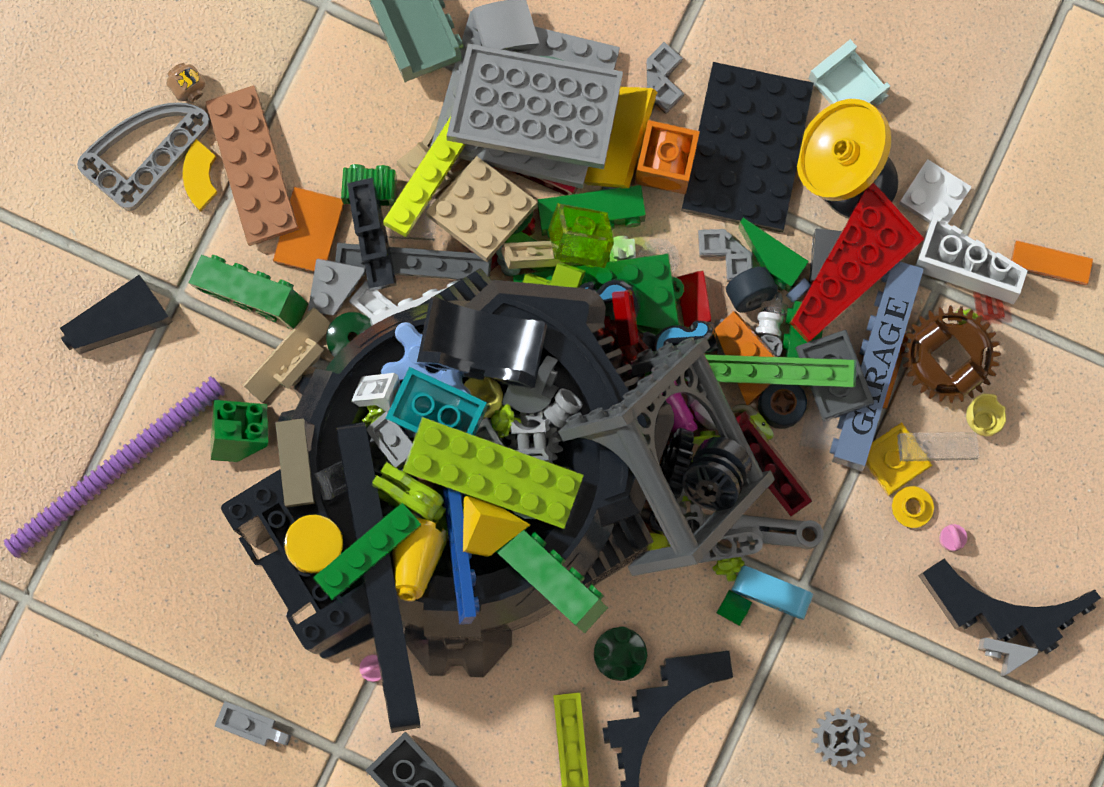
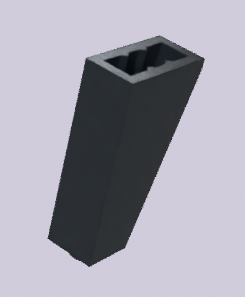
M138 275L60 327L64 334L61 339L69 350L74 348L79 354L169 325L173 321L143 278Z

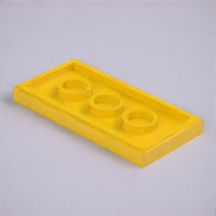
M620 87L604 169L588 167L584 181L586 185L629 188L645 136L647 123L657 96L655 89Z

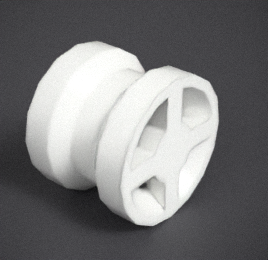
M759 312L757 317L759 326L755 330L757 336L762 337L771 334L781 338L782 332L779 328L783 323L784 317L776 313Z

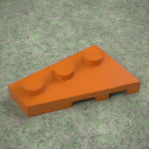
M733 311L715 328L725 355L776 357L736 311ZM738 383L747 405L752 404L771 385Z

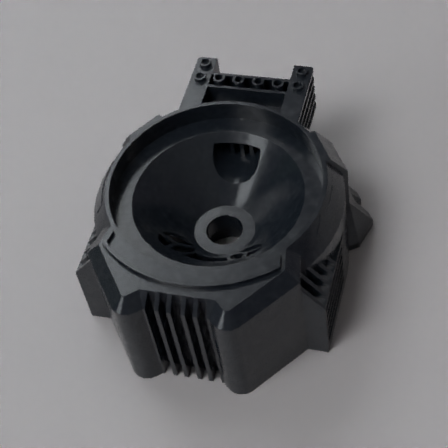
M479 268L433 296L486 313L546 322L547 329L539 368L547 355L558 360L554 370L558 371V375L553 385L559 388L555 395L562 388L574 393L583 404L578 412L582 416L597 408H603V410L611 408L613 405L624 400V394L638 387L637 383L640 381L638 377L630 380L632 372L630 364L620 367L623 353L620 349L613 351L614 339L612 336L604 339L605 304L595 291L575 287L502 280L492 281ZM430 299L416 307L393 314L372 325L348 343L325 370L315 369L314 373L303 375L301 380L294 386L299 402L294 410L282 412L278 422L303 418L305 420L314 504L285 507L281 469L221 506V511L233 531L241 536L238 539L250 559L257 567H263L288 609L286 618L302 646L314 654H319L323 659H328L374 639L363 576L332 601L314 580L313 577L318 573H303L289 561L285 552V537L290 526L299 518L307 515H320L333 521L339 528L343 539L341 554L356 542L336 427L362 423V420L367 417L369 413L367 406L359 407L352 402L361 377L380 375L386 363L397 362L403 358L405 348L395 336L396 328L399 324L407 322L411 323L420 334H423ZM425 365L426 369L431 373H436L439 371L438 369ZM462 376V383L465 384L469 378ZM493 379L500 384L502 392L505 395L508 385L502 384V381ZM555 395L550 401V403H553L555 401ZM666 400L658 411L654 430L655 449L659 464L674 424V412ZM639 414L637 421L643 428H646V419L643 415ZM367 432L368 441L370 443L372 437ZM505 437L502 438L506 446L512 444L511 440ZM575 438L560 441L558 445L563 448V451L555 453L558 459L552 461L555 465L584 475L565 528L563 529L538 519H525L518 515L516 516L530 524L525 530L527 534L531 536L535 532L547 543L544 549L548 553L554 549L566 560L562 566L568 571L571 567L577 570L585 578L581 583L586 588H589L591 584L593 586L597 585L632 563L641 552L650 551L654 541L641 517V512L647 498L629 466L606 446L586 438ZM374 472V473H375V477H376V476H379V477L382 476V474L377 473V472ZM380 500L382 516L385 518L395 508ZM272 538L278 550L259 559L251 545L256 548ZM448 540L422 597L409 602L400 599L397 595L402 625L405 627L406 645L430 676H444L451 666H463L470 677L484 678L511 648L512 631L536 622L557 610V608L497 552L488 557L472 554L469 564L470 569L475 571L476 584L472 587L474 597H478L479 614H476L471 624H459ZM391 551L389 554H390V560H391L392 571H393L392 551ZM312 604L316 613L298 624L294 617Z

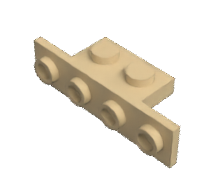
M313 307L243 386L263 403L279 384L287 389L296 385L301 380L303 372L319 360L320 354L324 349L317 342L325 335L331 323Z

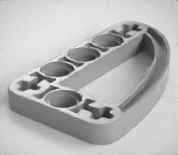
M166 103L145 109L120 122L95 141L78 159V169L90 182L126 211L135 210L184 158L196 139L199 141L209 130L210 118L204 110L188 103ZM185 116L128 180L124 179L100 158L103 153L120 139L145 124L165 117ZM195 117L197 119L203 117L202 121L204 124L202 126L198 124L194 126L193 119ZM187 126L190 130L194 126L192 131L195 135L191 136L189 131L184 128ZM180 134L188 137V142L183 147L174 145L175 137ZM160 154L170 155L169 164L166 166H159L157 164V157ZM87 161L91 163L94 161V165L101 172L97 175L92 169H87L85 163ZM146 172L151 173L153 181L149 185L140 184V176ZM112 175L116 177L115 186L112 188L103 187V179L106 176ZM134 183L143 191L141 194L137 190L135 191L132 186ZM135 191L132 195L134 201L132 203L129 201L125 202L123 196L126 193L131 195Z

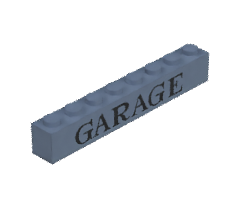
M899 261L882 276L881 282L886 284L884 291H878L874 306L878 307L876 316H870L866 329L871 331L869 341L863 339L859 352L860 355L864 356L860 367L874 400V405L840 416L837 428L841 429L839 439L833 438L829 453L834 454L832 460L834 463L863 471L923 274V268Z

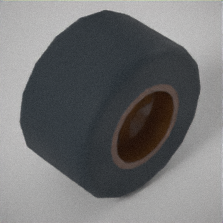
M771 384L761 393L758 399L760 415L768 425L774 428L786 429L794 426L801 420L807 409V398L800 385Z

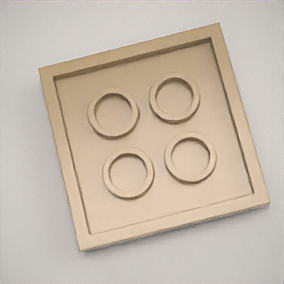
M476 156L427 209L426 216L487 262L538 206V202Z

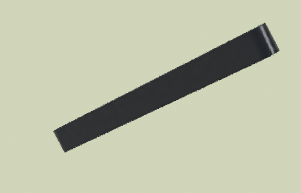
M365 422L336 427L356 541L383 519L378 489L372 486L375 473ZM388 554L363 575L390 729L391 733L421 728L390 554Z

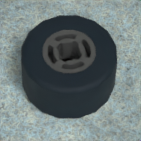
M754 267L743 271L729 281L726 286V293L735 310L740 313L750 312L764 306L778 292L777 285L765 267Z

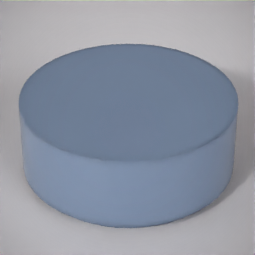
M806 278L802 279L786 294V297L791 302H795L811 287V284Z

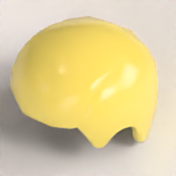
M484 377V381L469 378L464 385L470 390L472 396L489 404L483 419L486 417L491 418L495 411L499 410L502 406L504 395L500 384Z
M983 393L975 397L966 410L967 423L978 435L984 437L993 436L1000 432L1006 423V407L997 401L996 395Z

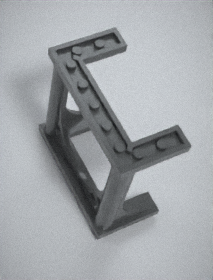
M706 337L698 340L688 338L675 346L669 343L653 352L651 349L642 351L637 355L638 359L630 365L632 373L636 376L652 371L651 375L638 381L636 389L624 394L622 402L613 405L607 410L597 408L587 415L582 416L581 413L574 414L566 420L567 424L558 431L563 441L586 438L606 446L629 466L640 484L671 547L641 552L628 566L632 576L698 564L775 480L771 470L761 471L706 359L704 352L710 348ZM684 378L689 381L688 386L686 385ZM675 393L686 394L696 399L710 415L720 437L734 440L744 447L750 455L752 463L750 474L734 505L725 510L715 511L694 534L663 475L655 449L654 430L658 411L663 402ZM639 414L643 415L646 419V428H643L638 423L637 416Z

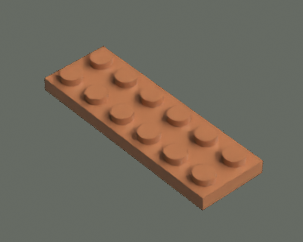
M252 85L205 101L247 244L252 246L299 230L257 88Z

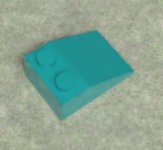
M409 367L385 419L417 433L421 419L424 417L475 436L489 404Z

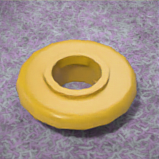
M905 487L899 490L893 498V515L903 526L909 528L921 527L928 523L933 515V500L929 493L920 487ZM909 499L919 502L921 507L919 513L910 514L906 510L905 505Z

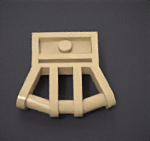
M438 116L435 117L424 140L417 143V146L397 160V166L409 179H411L430 149L429 146L433 140L439 119ZM457 158L451 169L464 159ZM449 170L430 201L443 193L463 170L453 173Z

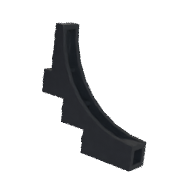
M945 558L918 575L954 629L961 626L964 630L978 621L976 619V616H978L994 640H1001L1003 638L1006 642L1018 634L1016 630L1018 628L1031 648L1038 649V653L1044 651L1045 654L1056 649L1059 646L1057 641L1063 638L1057 629L1058 627L1061 630L1069 627L1075 622L1074 616L1080 612L1083 616L1097 607L1095 602L1101 599L1094 589L1072 601L1058 605L1041 607L1013 605L994 599L975 589L956 573Z
M730 650L665 658L664 665H660L661 681H667V686L638 689L635 691L636 696H631L633 713L638 712L639 717L607 721V727L602 728L604 744L610 743V749L621 748L622 752L617 753L618 769H624L625 780L620 781L621 787H639L642 758L648 741L660 720L677 702L691 692L710 683L733 678Z

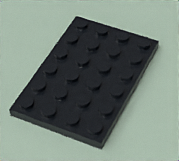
M713 62L698 129L700 133L681 211L740 223L742 218H745L759 228L783 232L814 83Z

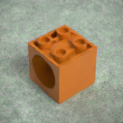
M648 120L635 184L685 195L700 131Z

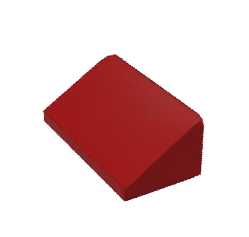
M704 271L676 277L684 285V293L680 299L684 326L689 328L694 321L711 322Z
M631 289L615 291L612 293L618 343L620 345H636L639 342L633 292Z

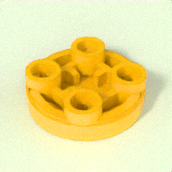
M307 515L299 518L290 526L285 537L286 555L289 561L303 573H319L341 554L343 548V539L339 528L333 521L320 515Z

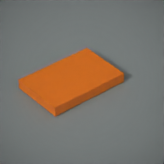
M294 187L290 201L299 230L279 237L273 262L314 273L316 259L329 260L344 204L341 198Z

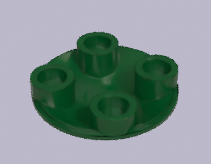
M624 626L612 628L604 632L598 638L593 654L598 670L607 678L615 681H626L637 676L643 670L648 657L647 648L641 636Z

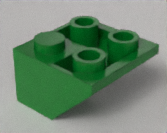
M214 400L211 429V460L239 462L268 447L267 404Z

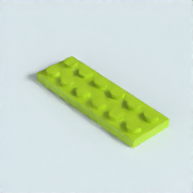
M424 417L421 419L403 468L405 473L563 529L584 476L575 471Z

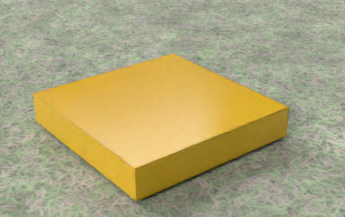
M902 422L872 442L866 461V466L887 496L933 466Z

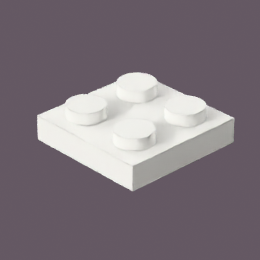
M927 159L899 204L930 223L935 213L942 218V221L948 224L971 189V186Z

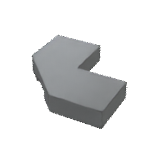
M663 42L647 58L646 70L647 88H653L657 91L654 104L667 114L684 96V93L667 78L683 61V58L668 44Z
M725 229L698 230L699 257L725 256L727 282L731 281L741 272L753 268L752 253L737 242Z

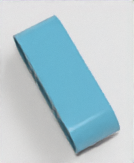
M744 565L741 567V571L738 572L732 587V591L802 620L806 616L814 595L805 589Z

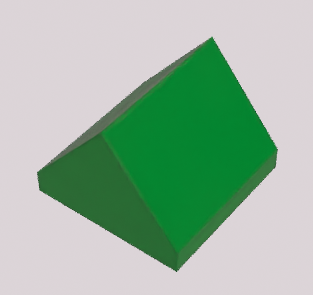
M728 590L716 613L740 626L752 602Z

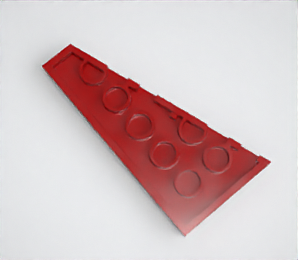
M874 182L865 189L790 322L807 343L924 240L923 236Z

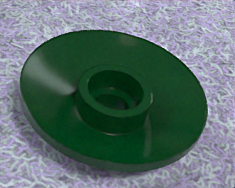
M348 312L339 315L331 322L327 330L326 342L333 357L350 343L347 337L348 334L356 333L358 336L371 327L370 318L361 313Z

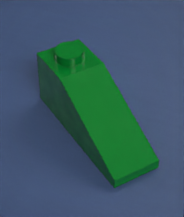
M742 218L738 229L760 267L768 269L778 290L783 291L785 289L789 292L809 261L745 218Z

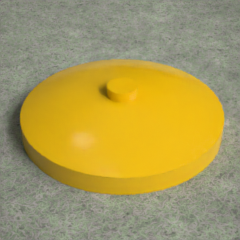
M860 99L841 100L823 109L810 122L803 134L797 163L798 175L803 185L816 196L829 201L846 200L867 189L883 170L891 148V131L884 114L872 104Z

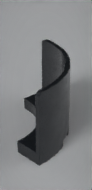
M431 297L417 362L441 371L457 370L463 372L462 376L484 381V377L502 381L504 385L535 388L547 323L486 313L466 308L438 297Z

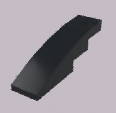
M368 178L347 183L354 230L359 240L361 259L365 263L368 287L371 291L397 286L387 231L383 225L384 218L374 179Z

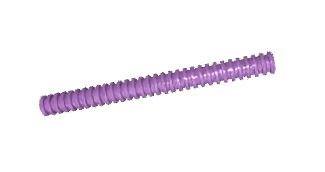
M208 377L209 381H203V386L200 388L197 386L194 393H188V398L183 397V401L181 403L177 402L174 409L172 407L169 408V413L166 414L164 412L162 414L163 417L161 419L157 418L155 424L150 423V428H144L143 433H138L135 440L133 438L130 439V444H124V448L122 450L118 449L116 455L111 454V459H105L102 466L99 464L96 471L91 470V475H85L82 482L80 480L77 481V486L72 485L70 487L71 490L69 492L65 491L63 497H57V502L52 501L50 503L51 506L49 508L46 506L43 513L38 512V517H32L30 519L31 522H26L23 529L18 528V533H12L10 539H4L6 548L15 558H21V553H27L28 548H33L36 541L38 543L42 541L41 537H47L49 531H55L54 527L56 525L60 527L63 520L66 522L69 515H75V510L80 511V506H86L88 504L87 501L89 499L93 500L95 494L100 495V490H106L109 483L111 485L114 484V479L117 478L119 480L121 478L120 475L122 473L126 474L128 468H134V463H140L139 459L142 457L145 459L148 452L153 453V448H159V444L161 442L165 443L168 436L170 438L173 437V432L176 431L178 433L181 426L185 427L187 421H193V416L198 417L201 410L204 412L207 405L209 407L212 406L211 402L219 400L218 397L220 395L224 396L225 390L214 377Z

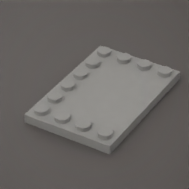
M468 44L448 127L447 141L604 169L623 71Z

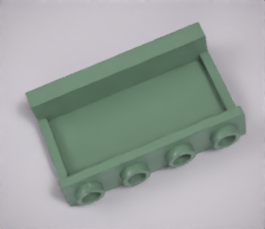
M369 0L404 82L462 60L460 49H463L464 46L459 34L454 35L452 32V28H455L450 14H444L442 8H445L443 0Z

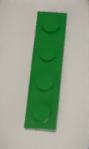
M401 503L313 577L314 580L333 601L420 528L421 523Z

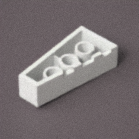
M934 213L915 266L923 268V274L1014 304L1021 293L1028 270L1002 254L989 250L985 247L984 243L977 239L976 241L962 233L963 230L954 225L950 226Z

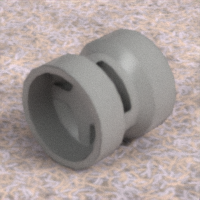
M562 388L555 395V401L549 403L543 412L552 424L563 428L567 424L566 420L572 414L578 413L583 404L574 393Z

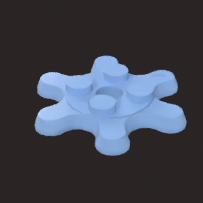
M404 322L397 326L395 336L403 344L405 355L400 361L386 363L381 370V374L395 373L399 376V380L403 381L408 368L411 367L471 395L470 390L462 383L463 372L439 370L436 373H431L424 364L418 363L417 358L422 334L411 323Z

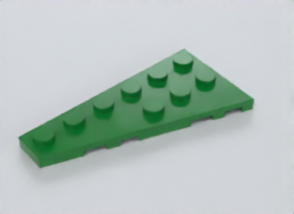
M669 253L575 266L586 271L581 285L586 282L595 281L597 283L596 288L599 290L605 282L616 278L625 279L634 285L641 303L640 313L636 319L637 325L659 329L671 325H680ZM555 269L533 272L531 274L551 281ZM526 274L513 275V281L523 282ZM613 302L605 304V316H609L611 320H615Z

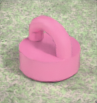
M948 525L940 532V544L948 551H958L966 544L967 533L960 525Z
M377 655L366 656L360 663V674L367 681L376 682L381 680Z

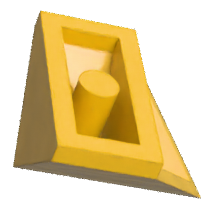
M464 497L463 552L488 557L530 526L527 522L496 504L475 497Z

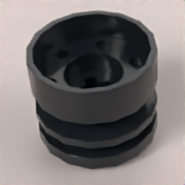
M712 437L704 440L698 447L692 462L684 474L682 481L684 492L692 502L701 508L710 511H721L731 508L737 501L742 487L750 474L752 467L750 455L740 444L725 437Z

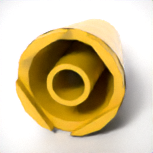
M416 518L421 523V527L392 550L396 592L400 599L409 602L422 597L448 540L444 529L441 532L436 529V523L421 518Z

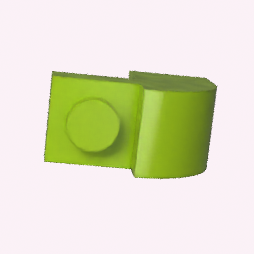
M560 262L555 268L551 281L528 273L525 275L523 283L579 288L586 271Z

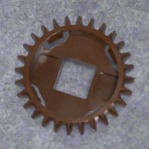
M949 305L947 313H944L941 306L938 307V315H934L929 310V319L926 320L923 316H920L921 325L919 326L915 323L911 325L916 332L906 333L911 342H903L902 345L909 348V351L902 353V357L909 358V361L903 363V367H911L912 369L906 376L916 377L912 383L913 386L919 383L922 384L921 394L927 389L930 390V399H932L935 393L939 394V402L943 401L944 396H949L950 403H953L954 396H958L960 401L964 402V395L966 394L973 399V390L976 389L982 393L981 384L984 383L989 386L991 384L987 376L997 375L991 369L992 366H1000L998 361L993 360V357L1001 355L1000 351H993L994 347L1000 345L999 341H991L996 332L988 333L986 331L990 326L989 322L983 325L980 324L982 315L973 319L972 309L967 315L963 314V306H960L957 313L953 312L952 305ZM948 318V321L959 322L965 320L966 323L962 325L954 323H945L943 319ZM954 336L971 358L952 374L948 375L931 354ZM917 341H919V343H920L919 359H918V361L916 362V358H917V347H918ZM987 348L986 357H985V363H984L985 366H984V369H983V367H982V363H983V352H984V349ZM940 386L956 387V388H944V387H940Z

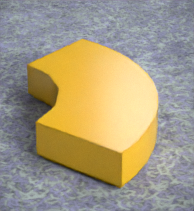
M196 139L189 148L184 160L183 183L191 202L201 212L218 194L210 178L211 166L217 157Z

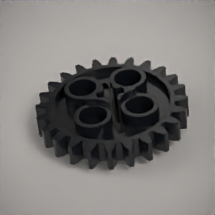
M679 428L674 432L673 439H670V444L664 450L660 464L663 475L676 500L681 496L683 477L693 458L694 433L683 428Z

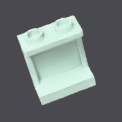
M851 39L811 70L808 79L814 83V86L830 104L845 99H860L879 106L889 96L887 93L891 87L888 82L883 84L855 52L857 46Z

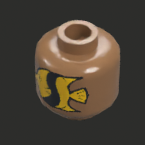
M180 63L167 73L169 77L166 84L177 100L181 102L189 100L192 103L203 95L202 90L205 87V80L192 64L185 65V63Z

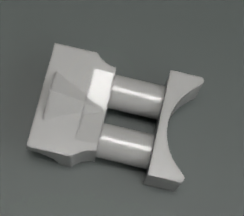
M545 419L539 426L534 428L525 427L517 420L513 421L511 431L512 434L517 433V451L552 463V453L548 450V446L546 447L545 432L549 430V420ZM528 433H533L535 448L529 447Z

